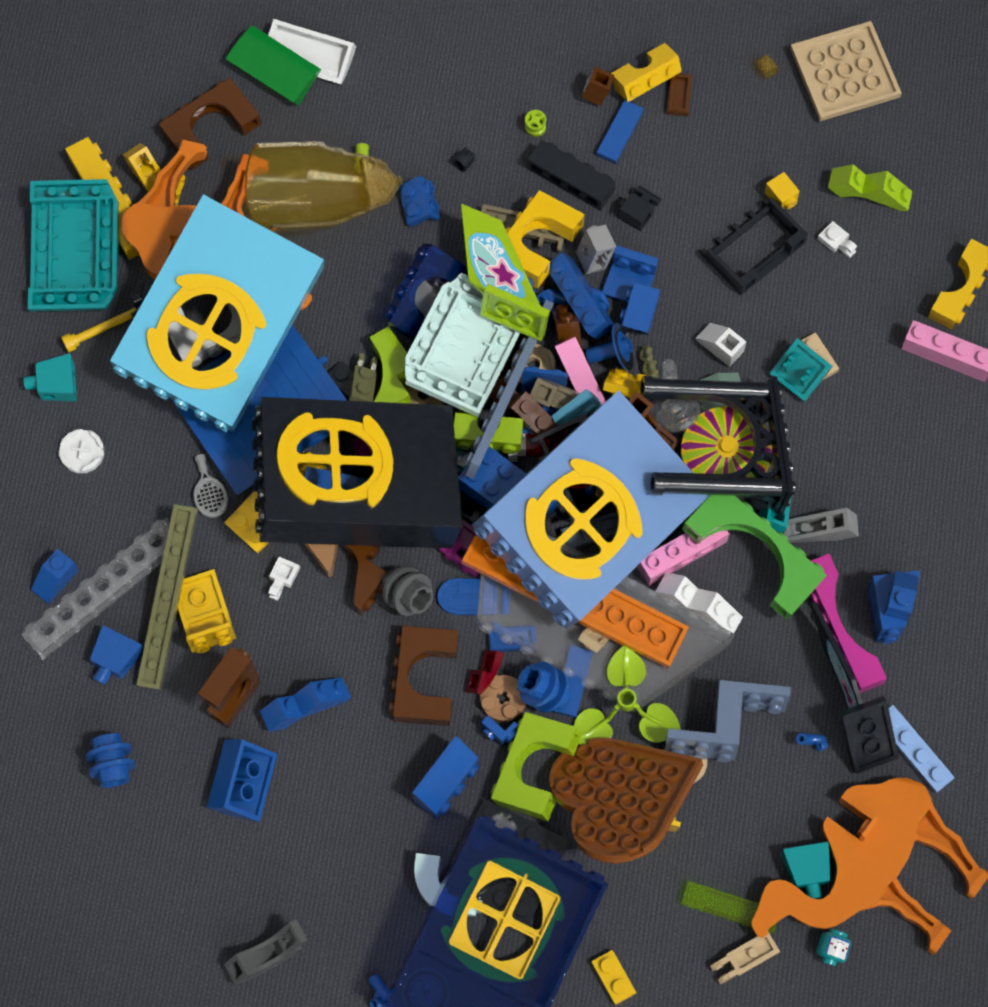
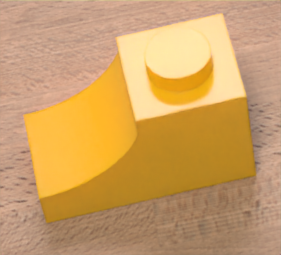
M140 143L122 154V156L146 191L149 192L154 187L158 172L161 170L148 148Z

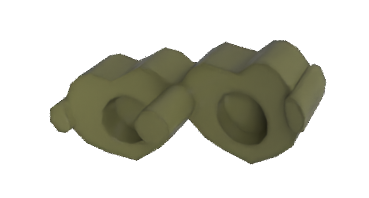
M644 345L639 354V358L644 361L643 373L646 376L658 378V370L655 368L657 361L652 360V347Z

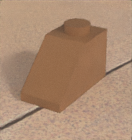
M305 544L329 578L333 576L339 545Z

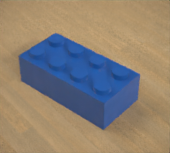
M489 446L474 479L466 476L469 466L458 476L459 489L488 510L526 473ZM551 501L545 515V521L557 508L558 501Z

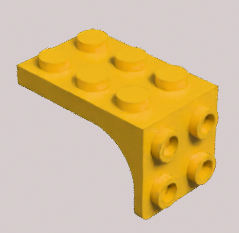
M215 570L185 578L183 580L178 610L187 636L186 640L192 653L197 652L200 654L209 651L210 647L216 645L225 646L232 643V640L237 638Z

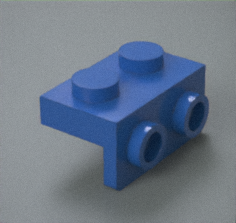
M417 176L398 186L409 226L413 227L429 218L435 221L440 220V207L435 199L434 185L430 180Z

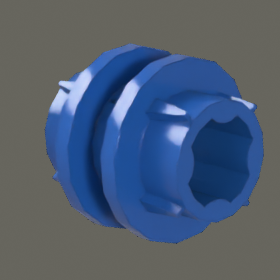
M548 662L526 665L518 678L517 689L520 691V697L523 702L542 713H549L559 708L562 709L571 693V685L565 672L555 668V666Z
M118 733L105 734L92 739V750L85 754L87 762L95 763V766L88 771L91 778H98L101 788H112L128 783L130 781L129 771L136 767L133 759H126V756L133 751L132 745L123 743L121 734Z

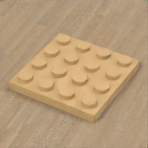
M871 21L791 44L790 50L819 121L901 97V90Z

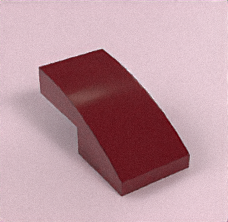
M485 650L480 670H471L466 693L481 695L487 689L499 670L504 653Z

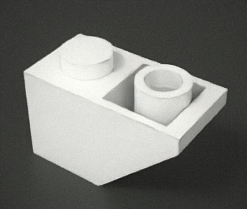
M709 323L696 337V341L729 367L744 352L746 341L733 330L713 323Z

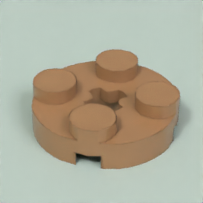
M496 675L491 684L480 695V703L484 713L496 722H509V720L519 717L526 707V703L521 699L520 691L517 689L518 680L508 675ZM506 693L510 701L500 704V699L497 696Z

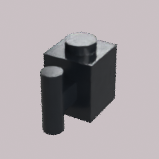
M639 185L635 193L641 196V198L631 193L628 198H624L621 201L618 209L620 210L619 219L641 232L653 216L654 206L650 202L658 206L662 199Z

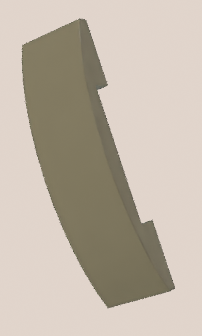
M538 377L530 396L542 405L560 409L573 400L580 392Z

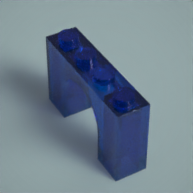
M423 243L415 253L416 258L412 265L406 269L404 273L405 278L396 287L393 293L394 298L385 307L383 318L381 319L383 323L412 341L415 340L425 320L419 314L415 305V295L419 285L430 277H435L446 284L455 280L461 273L468 275L465 265L433 244Z

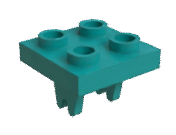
M797 338L770 374L777 376L778 381L803 401H806L833 365Z

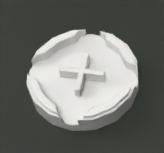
M76 429L68 433L60 443L59 457L69 471L88 473L95 470L103 460L104 445L100 437L93 431Z

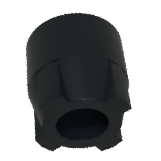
M465 147L452 162L458 170L465 172L475 161L476 155Z

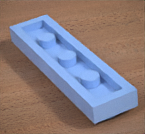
M892 705L888 709L897 749L936 794L955 777L895 706Z

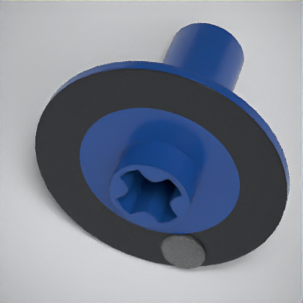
M615 323L612 327L613 342L586 349V356L590 364L617 357L621 366L626 371L633 368V345L628 333L620 323Z

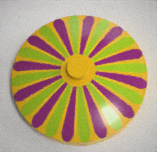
M722 406L709 409L698 415L687 427L681 445L682 461L693 473L729 474L736 472L746 466L753 456L754 441L751 430L744 418L731 407ZM772 445L765 447L764 451L772 454ZM764 460L757 462L761 471L767 473L770 463ZM750 472L745 477L755 476L752 474V472Z

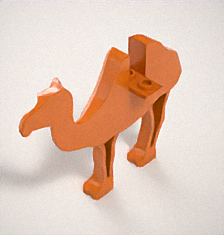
M181 140L177 154L158 172L154 187L138 203L133 204L127 209L122 217V234L125 241L141 257L147 273L154 280H156L196 208V205L175 206V195L178 182L189 166L206 158L208 151L206 150L207 147L203 144ZM243 154L235 179L221 204L244 216L242 207L247 198V189L253 176L267 173L268 161L264 158ZM309 294L301 310H304L311 303V294Z
M894 778L880 784L852 786L841 796L839 803L865 821L856 834L860 838L855 837L829 817H826L822 825L823 836L829 844V849L836 865L835 883L830 894L823 899H812L795 885L781 878L771 881L762 893L758 909L752 920V928L758 937L764 938L768 935V930L773 925L790 915L810 927L828 929L843 923L860 911L879 906L889 907L898 912L905 920L916 924L927 934V951L934 955L950 934L951 929L926 912L915 899L905 892L897 879L909 859L914 842L931 847L945 855L964 877L966 895L971 899L976 896L987 880L988 872L976 864L967 851L961 837L945 826L932 803L927 788L922 783L909 778Z

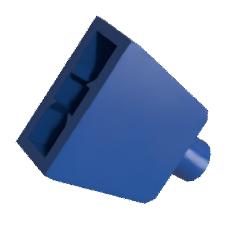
M103 625L90 657L91 663L98 668L93 680L105 685L110 675L123 679L142 656L144 651L142 644Z

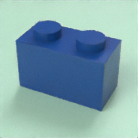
M634 283L633 288L629 287L625 299L629 300L627 309H622L619 320L623 322L622 326L649 334L661 291Z

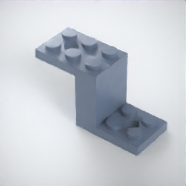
M720 680L715 699L713 733L668 729L665 750L683 755H691L702 760L714 758L719 762L735 761L740 739L741 709L744 708V710L749 712L766 710L771 714L785 712L790 698L791 687Z

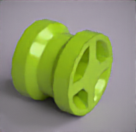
M532 110L526 114L525 130L528 135L539 137L545 133L546 116L542 111Z

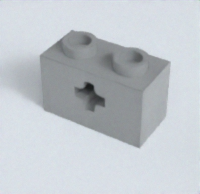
M594 225L589 227L578 246L576 255L586 275L605 270L616 249L607 226Z

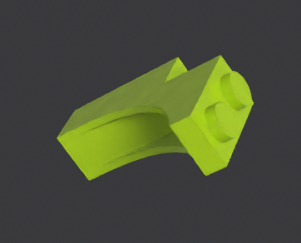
M388 326L369 337L372 349L380 359L383 368L382 384L374 402L412 404L410 395L403 386L405 384V357L407 352Z

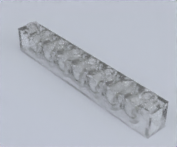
M164 518L162 521H156L151 526V530L145 535L141 534L136 537L130 547L120 550L115 555L114 560L109 564L105 563L100 566L93 577L83 580L77 590L73 593H67L56 607L47 609L41 619L36 623H30L24 629L25 632L21 635L42 660L162 564L170 521L167 518ZM155 540H162L160 546H151ZM136 555H145L141 561H134ZM119 569H127L124 575L116 576V572ZM100 584H109L106 590H98ZM83 598H90V602L87 605H80V601ZM65 613H72L70 619L62 620V616ZM54 627V631L50 635H44L46 628Z

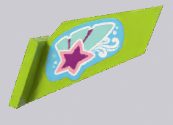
M461 204L468 282L483 295L480 316L542 341L545 336L550 310L540 306L502 220Z

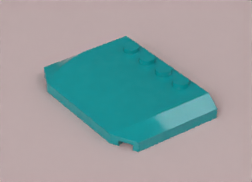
M108 180L30 181L32 219L28 310H107L118 289L119 202Z

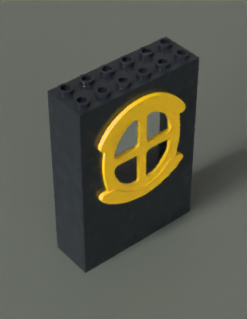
M261 397L259 406H255V417H252L251 424L252 431H255L252 450L256 451V457L253 459V471H257V478H254V492H258V498H255L254 510L259 513L258 519L255 522V532L259 533L260 542L453 548L462 528L452 405ZM319 430H327L329 432V455L300 454L297 452L298 444L307 435ZM347 431L361 438L370 447L372 456L341 455L339 453L338 432ZM299 463L329 464L331 466L332 488L324 489L312 484L300 473L297 465ZM341 465H369L373 468L372 476L361 486L350 490L341 488Z

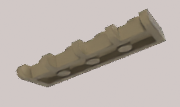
M483 204L481 212L502 220L505 229L511 228L514 225L515 218L519 213L518 211ZM536 229L524 236L539 240L538 247L541 248L544 242L558 244L557 251L559 252L562 251L565 240L564 237L546 229Z

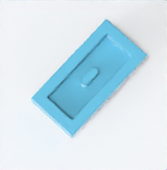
M585 389L554 413L552 418L560 426L585 413L587 416L600 406L601 402L597 396L588 389Z

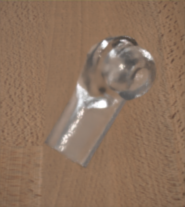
M672 359L664 360L662 363V379H677L676 363Z

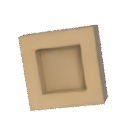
M587 628L581 633L578 640L587 649L597 653L606 645L609 638Z

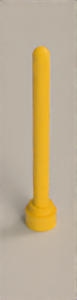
M136 309L128 310L75 335L73 333L70 335L68 333L61 336L66 350L70 353L77 349L76 347L80 345V342L132 319L130 313L136 311Z

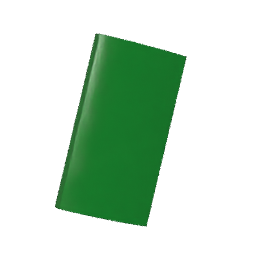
M253 25L241 36L226 57V60L298 106L321 71L320 68Z

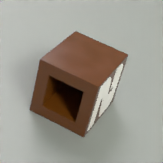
M594 67L585 83L581 98L601 106L610 91L614 75Z

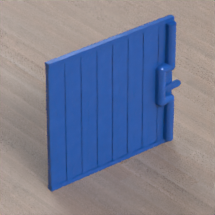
M293 325L234 432L228 430L226 433L215 427L214 421L208 419L205 422L196 417L193 410L188 408L185 411L177 407L236 495L254 485V478H257V471H253V459L256 457V451L252 450L255 431H252L251 424L252 417H255V406H259L261 397L347 401L322 366L328 362L327 357L323 356L317 359ZM228 351L198 371H207L219 367L231 357V352ZM319 430L307 435L298 444L297 452L300 454L304 453L327 438L329 432L327 430Z

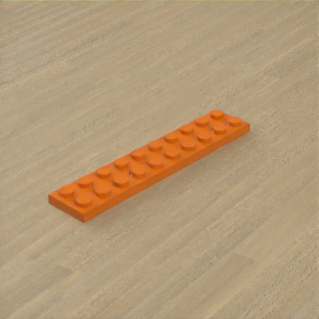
M475 535L461 564L538 602L535 594L523 587L522 580L507 569L506 562L501 557L493 554L486 540H482ZM616 589L608 593L581 621L577 622L668 669L689 629V626Z

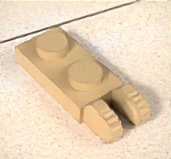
M768 932L766 937L761 938L757 936L727 953L726 957L710 967L712 971H715L730 962L734 970L725 973L718 979L719 983L723 984L780 953V950Z

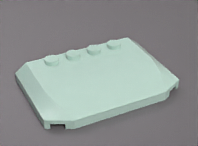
M461 273L455 280L450 283L447 282L442 286L405 357V384L479 417L520 332L480 316L483 295L468 282V275Z

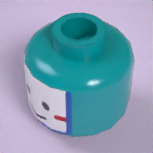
M830 928L828 932L821 934L816 953L823 957V963L836 967L837 962H846L851 947V941L847 938L848 934Z

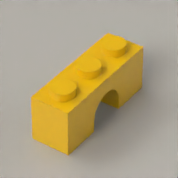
M666 43L647 52L649 61L647 67L637 69L628 63L611 73L614 75V89L627 102L682 72L679 56Z

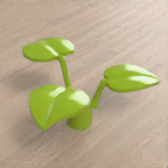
M626 646L621 647L613 655L607 668V677L611 685L615 687L624 685V689L619 692L617 697L618 704L615 705V708L606 719L600 710L591 708L582 711L577 716L574 726L582 734L579 745L588 743L589 739L611 738L613 729L608 722L611 721L619 709L623 711L636 709L644 717L639 723V729L642 736L650 742L659 743L666 741L668 729L680 730L677 717L666 705L652 703L649 705L647 713H645L640 708V705L636 703V694L628 688V685L638 686L642 683L646 676V666L643 660Z

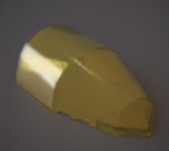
M323 142L257 143L248 157L245 173V193L251 220L274 233L325 231L389 204L398 188L402 185L403 180L401 176L397 177L388 169V164L381 159L360 153L346 152L340 147L332 148L326 146Z

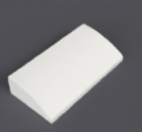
M273 19L268 35L320 68L321 71L317 78L342 85L357 47L352 42Z

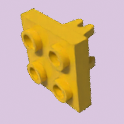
M611 369L604 382L603 390L611 392L612 395L619 390L624 396L631 398L636 391L640 393L641 378L646 375L637 374L636 376L629 374L625 369Z

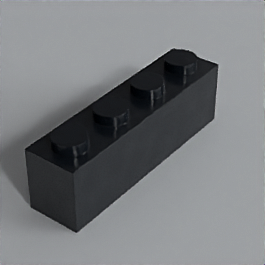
M541 139L527 159L528 170L600 211L615 191V181L611 176L601 174L592 165L578 161L574 155L568 152L564 153L551 142H545Z

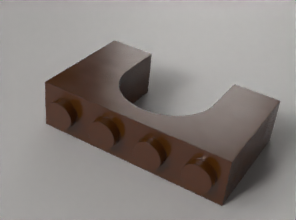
M228 78L217 83L210 91L200 94L195 101L183 105L172 116L165 117L159 123L162 135L177 153L181 140L200 143L193 134V128L195 123L206 114L220 113L226 115L244 136L260 126L261 120L259 113L232 79ZM208 155L204 160L191 164L189 166L190 171L207 161Z
M402 626V633L397 634L396 646L400 647V655H395L394 669H398V675L392 681V692H396L395 701L391 700L390 714L393 715L394 722L450 726L452 698L421 695L411 687L408 676L412 666L423 658L441 657L457 659L458 630Z
M233 647L228 650L198 692L200 699L210 705L207 709L208 715L228 729L261 684L258 673L255 671L256 668L253 666V661L250 659L251 655L241 648L236 650Z

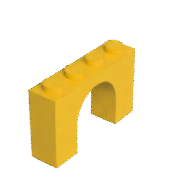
M540 190L535 197H530L526 204V209L518 213L514 225L506 229L526 275L533 279V287L537 289L549 274L550 261L526 248L522 238L530 231L546 229L572 242L583 228L585 215Z

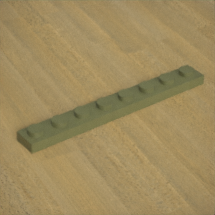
M176 504L173 506L136 684L140 687L161 690L198 512V509L194 507Z

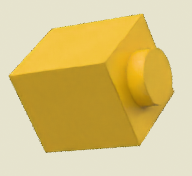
M783 172L766 183L764 193L769 199L773 198L783 209H791L797 204L800 191L786 173Z

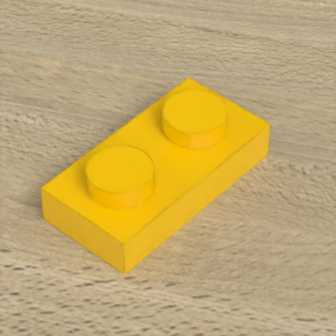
M613 950L591 961L614 1005L636 994Z

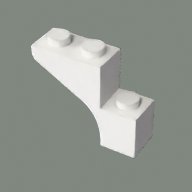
M666 572L655 591L668 604L690 611L728 636H733L743 618L717 592L698 589L686 576Z

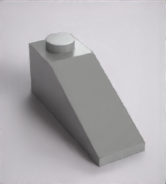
M848 508L792 518L788 520V528L784 531V535L789 539V543L838 541L859 537L857 514Z

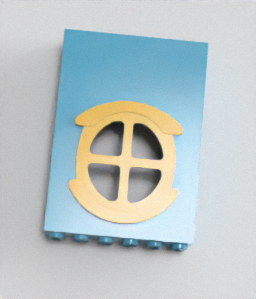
M203 195L112 356L110 362L113 370L125 379L128 376L134 378L135 384L146 390L148 387L154 389L155 395L164 400H167L168 397L173 399L177 407L185 411L188 408L193 410L195 416L205 422L208 419L214 421L215 427L226 433L228 430L234 432L324 269V259ZM211 294L218 298L204 325H199L178 313L179 307L193 297ZM226 304L233 305L240 316L242 330L238 343H232L212 331L213 325ZM172 322H177L197 333V339L182 362L174 358L169 348L168 330ZM206 340H211L231 352V357L217 368L207 371H197L192 368V363Z

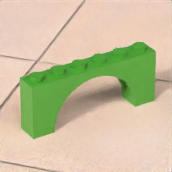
M710 495L685 522L682 530L698 544L715 533L727 530L747 532L762 540L775 555L780 570L779 589L770 606L784 619L788 620L827 576L824 573V569L818 563H812L802 549L791 545L789 539L783 533L776 532L766 518L759 517L754 513V509L747 502L740 501L736 495Z

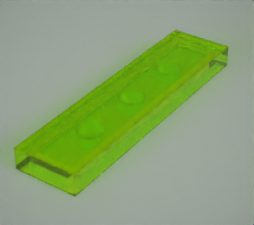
M688 881L681 905L752 928V920L759 903ZM776 924L768 930L770 934H774Z

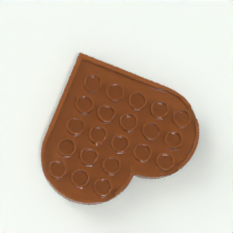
M594 738L589 739L588 743L578 746L574 756L562 753L557 758L550 772V786L553 796L559 805L573 813L571 828L575 842L580 850L595 860L619 864L638 859L654 850L660 844L701 771L703 761L700 758L618 739Z

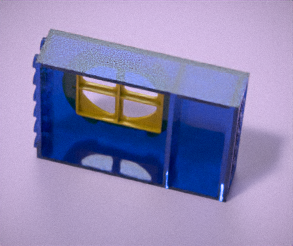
M483 816L473 819L382 1005L385 1007H551L609 883L603 881L605 877L595 871H583V865L573 860L564 861L560 859L561 854L554 850L548 849L544 851L538 848L540 844L530 838L522 840L516 837L518 833L508 827L500 829L495 826L496 821ZM504 877L516 880L515 889L505 909L501 912L478 901L476 898L480 889L493 880ZM525 887H531L535 890L541 902L542 925L538 930L512 917V913ZM471 908L497 921V926L483 952L474 948L468 936L467 914ZM508 926L533 939L532 946L525 953L514 959L498 961L493 957V952L505 928Z

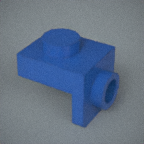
M489 716L482 721V732L489 740L495 739L503 746L506 742L510 744L515 739L518 727L516 722H513L505 731Z

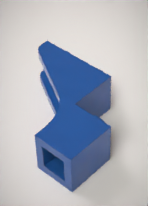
M343 678L308 683L293 696L276 698L264 707L260 713L268 731L272 732L286 729L306 716L345 703L352 697Z

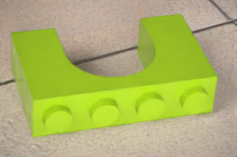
M525 712L523 718L518 722L515 739L509 744L507 759L500 767L498 782L492 787L491 799L501 807L549 822L556 800L551 792L524 784L521 775L522 766L529 755L541 749H551L574 756L582 736L580 731L575 726Z

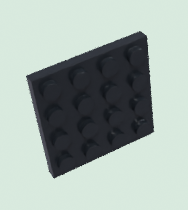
M484 799L442 885L463 895L473 879L468 875L469 870L477 864L497 858H512L525 861L540 869L552 880L570 840ZM510 877L493 880L480 889L476 898L501 912L505 909L515 889L516 880ZM531 887L524 888L512 913V917L527 926L530 925L540 904L537 893Z

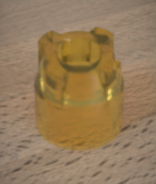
M767 54L756 62L765 78H770L779 71L775 61Z

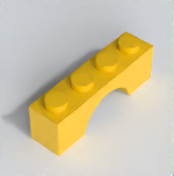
M973 239L968 243L958 263V266L965 275V286L954 292L941 291L928 316L929 319L950 330L953 329L955 323L960 325L966 314L963 312L965 305L970 307L976 296L972 293L975 288L980 289L985 280V277L982 275L985 270L988 271V247Z

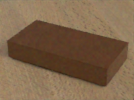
M678 73L671 77L667 108L668 115L688 116L692 75Z

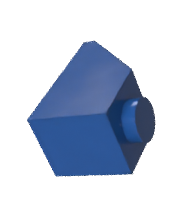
M56 549L41 566L31 591L47 604H50L79 569L74 561L59 549Z
M895 570L884 615L908 621L917 593L918 576Z

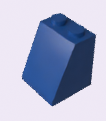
M918 570V571L904 572V573H908V574H912V575L918 576V581H919V577H920V571H919V570ZM894 573L874 575L867 588L876 642L882 641L883 644L896 642L907 623L905 620L884 615Z

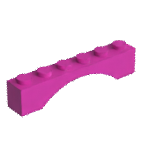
M830 554L811 560L812 563H818L827 575L811 593L812 603H817L856 679L859 692L863 693L883 685L887 677L878 658L856 644L840 621L835 601V589L839 573Z

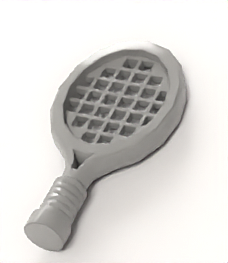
M204 454L195 456V462H197L201 478L194 488V503L203 516L217 518L227 508V492L219 480L208 474L206 457Z

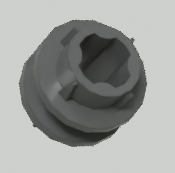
M409 565L399 568L394 567L385 575L382 586H380L386 604L405 616L421 615L422 612L430 607L435 595L428 576Z

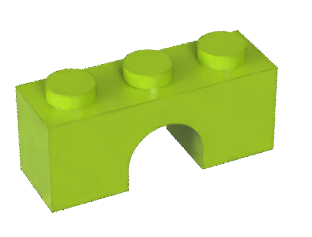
M455 413V445L458 449L462 450L473 448L478 435L482 437L484 435V432L478 427V417L472 414ZM502 417L489 446L494 450H502V452L507 454L521 452L523 419Z

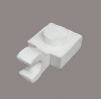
M833 221L818 235V240L832 252L840 249L849 258L856 253L857 245L848 240L849 234Z
M278 557L269 575V579L274 581L268 592L270 594L269 598L278 601L283 587L291 588L300 570V565Z

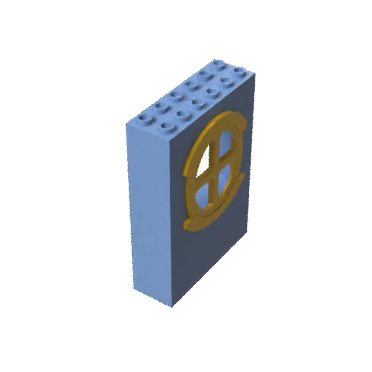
M618 390L482 514L472 526L475 528L474 532L482 540L485 539L490 545V550L493 554L501 557L506 562L507 569L522 580L523 587L529 592L532 591L538 598V603L554 615V621L566 629L581 621L710 495L663 493L661 496L651 494L650 480L652 472H693ZM577 484H590L600 488L603 495L585 513H580L564 496L563 490ZM552 500L558 501L574 520L573 524L555 541H551L545 531V515ZM608 502L614 503L618 512L617 531L610 543L606 542L590 524V519ZM579 529H582L598 545L600 553L586 559H574L562 554L560 548Z

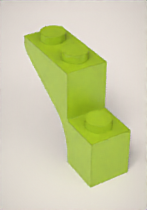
M853 164L832 168L828 188L840 198L851 196L863 197L899 211H907L909 209L912 190L890 172L882 171L866 175Z

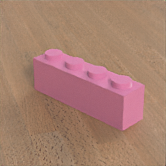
M913 320L901 348L902 350L980 381H986L988 377V349Z

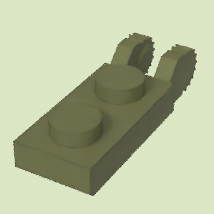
M359 353L353 370L349 401L373 402L377 375L375 370L378 358L372 357L369 362V368L362 367L365 359L364 354Z

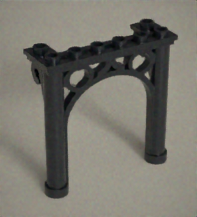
M642 376L640 394L646 399L700 400L723 403L737 411L744 418L751 430L754 441V451L751 460L742 469L733 473L652 472L650 480L652 495L662 496L663 493L740 495L752 498L753 507L756 509H769L773 507L774 513H778V516H783L786 507L790 505L791 496L795 494L796 483L792 481L791 476L793 463L789 461L790 443L786 441L787 423L783 421L785 407L784 404H781L782 387L778 385L777 376L768 379L767 383L654 379L652 376ZM760 411L761 417L754 415L755 413ZM767 421L769 423L770 432L765 430L762 426L766 424ZM772 445L773 454L765 452V447ZM761 460L769 462L772 472L766 473L761 471L757 462ZM752 472V474H753L755 477H745V476H746L748 473Z

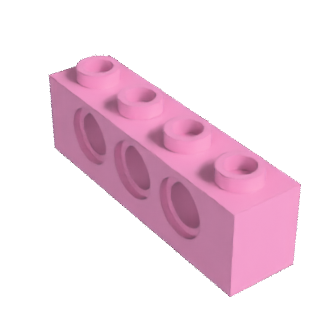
M728 531L715 533L704 539L700 544L685 533L652 551L637 565V568L648 586L663 579L666 572L673 573L725 544L728 541L729 533Z

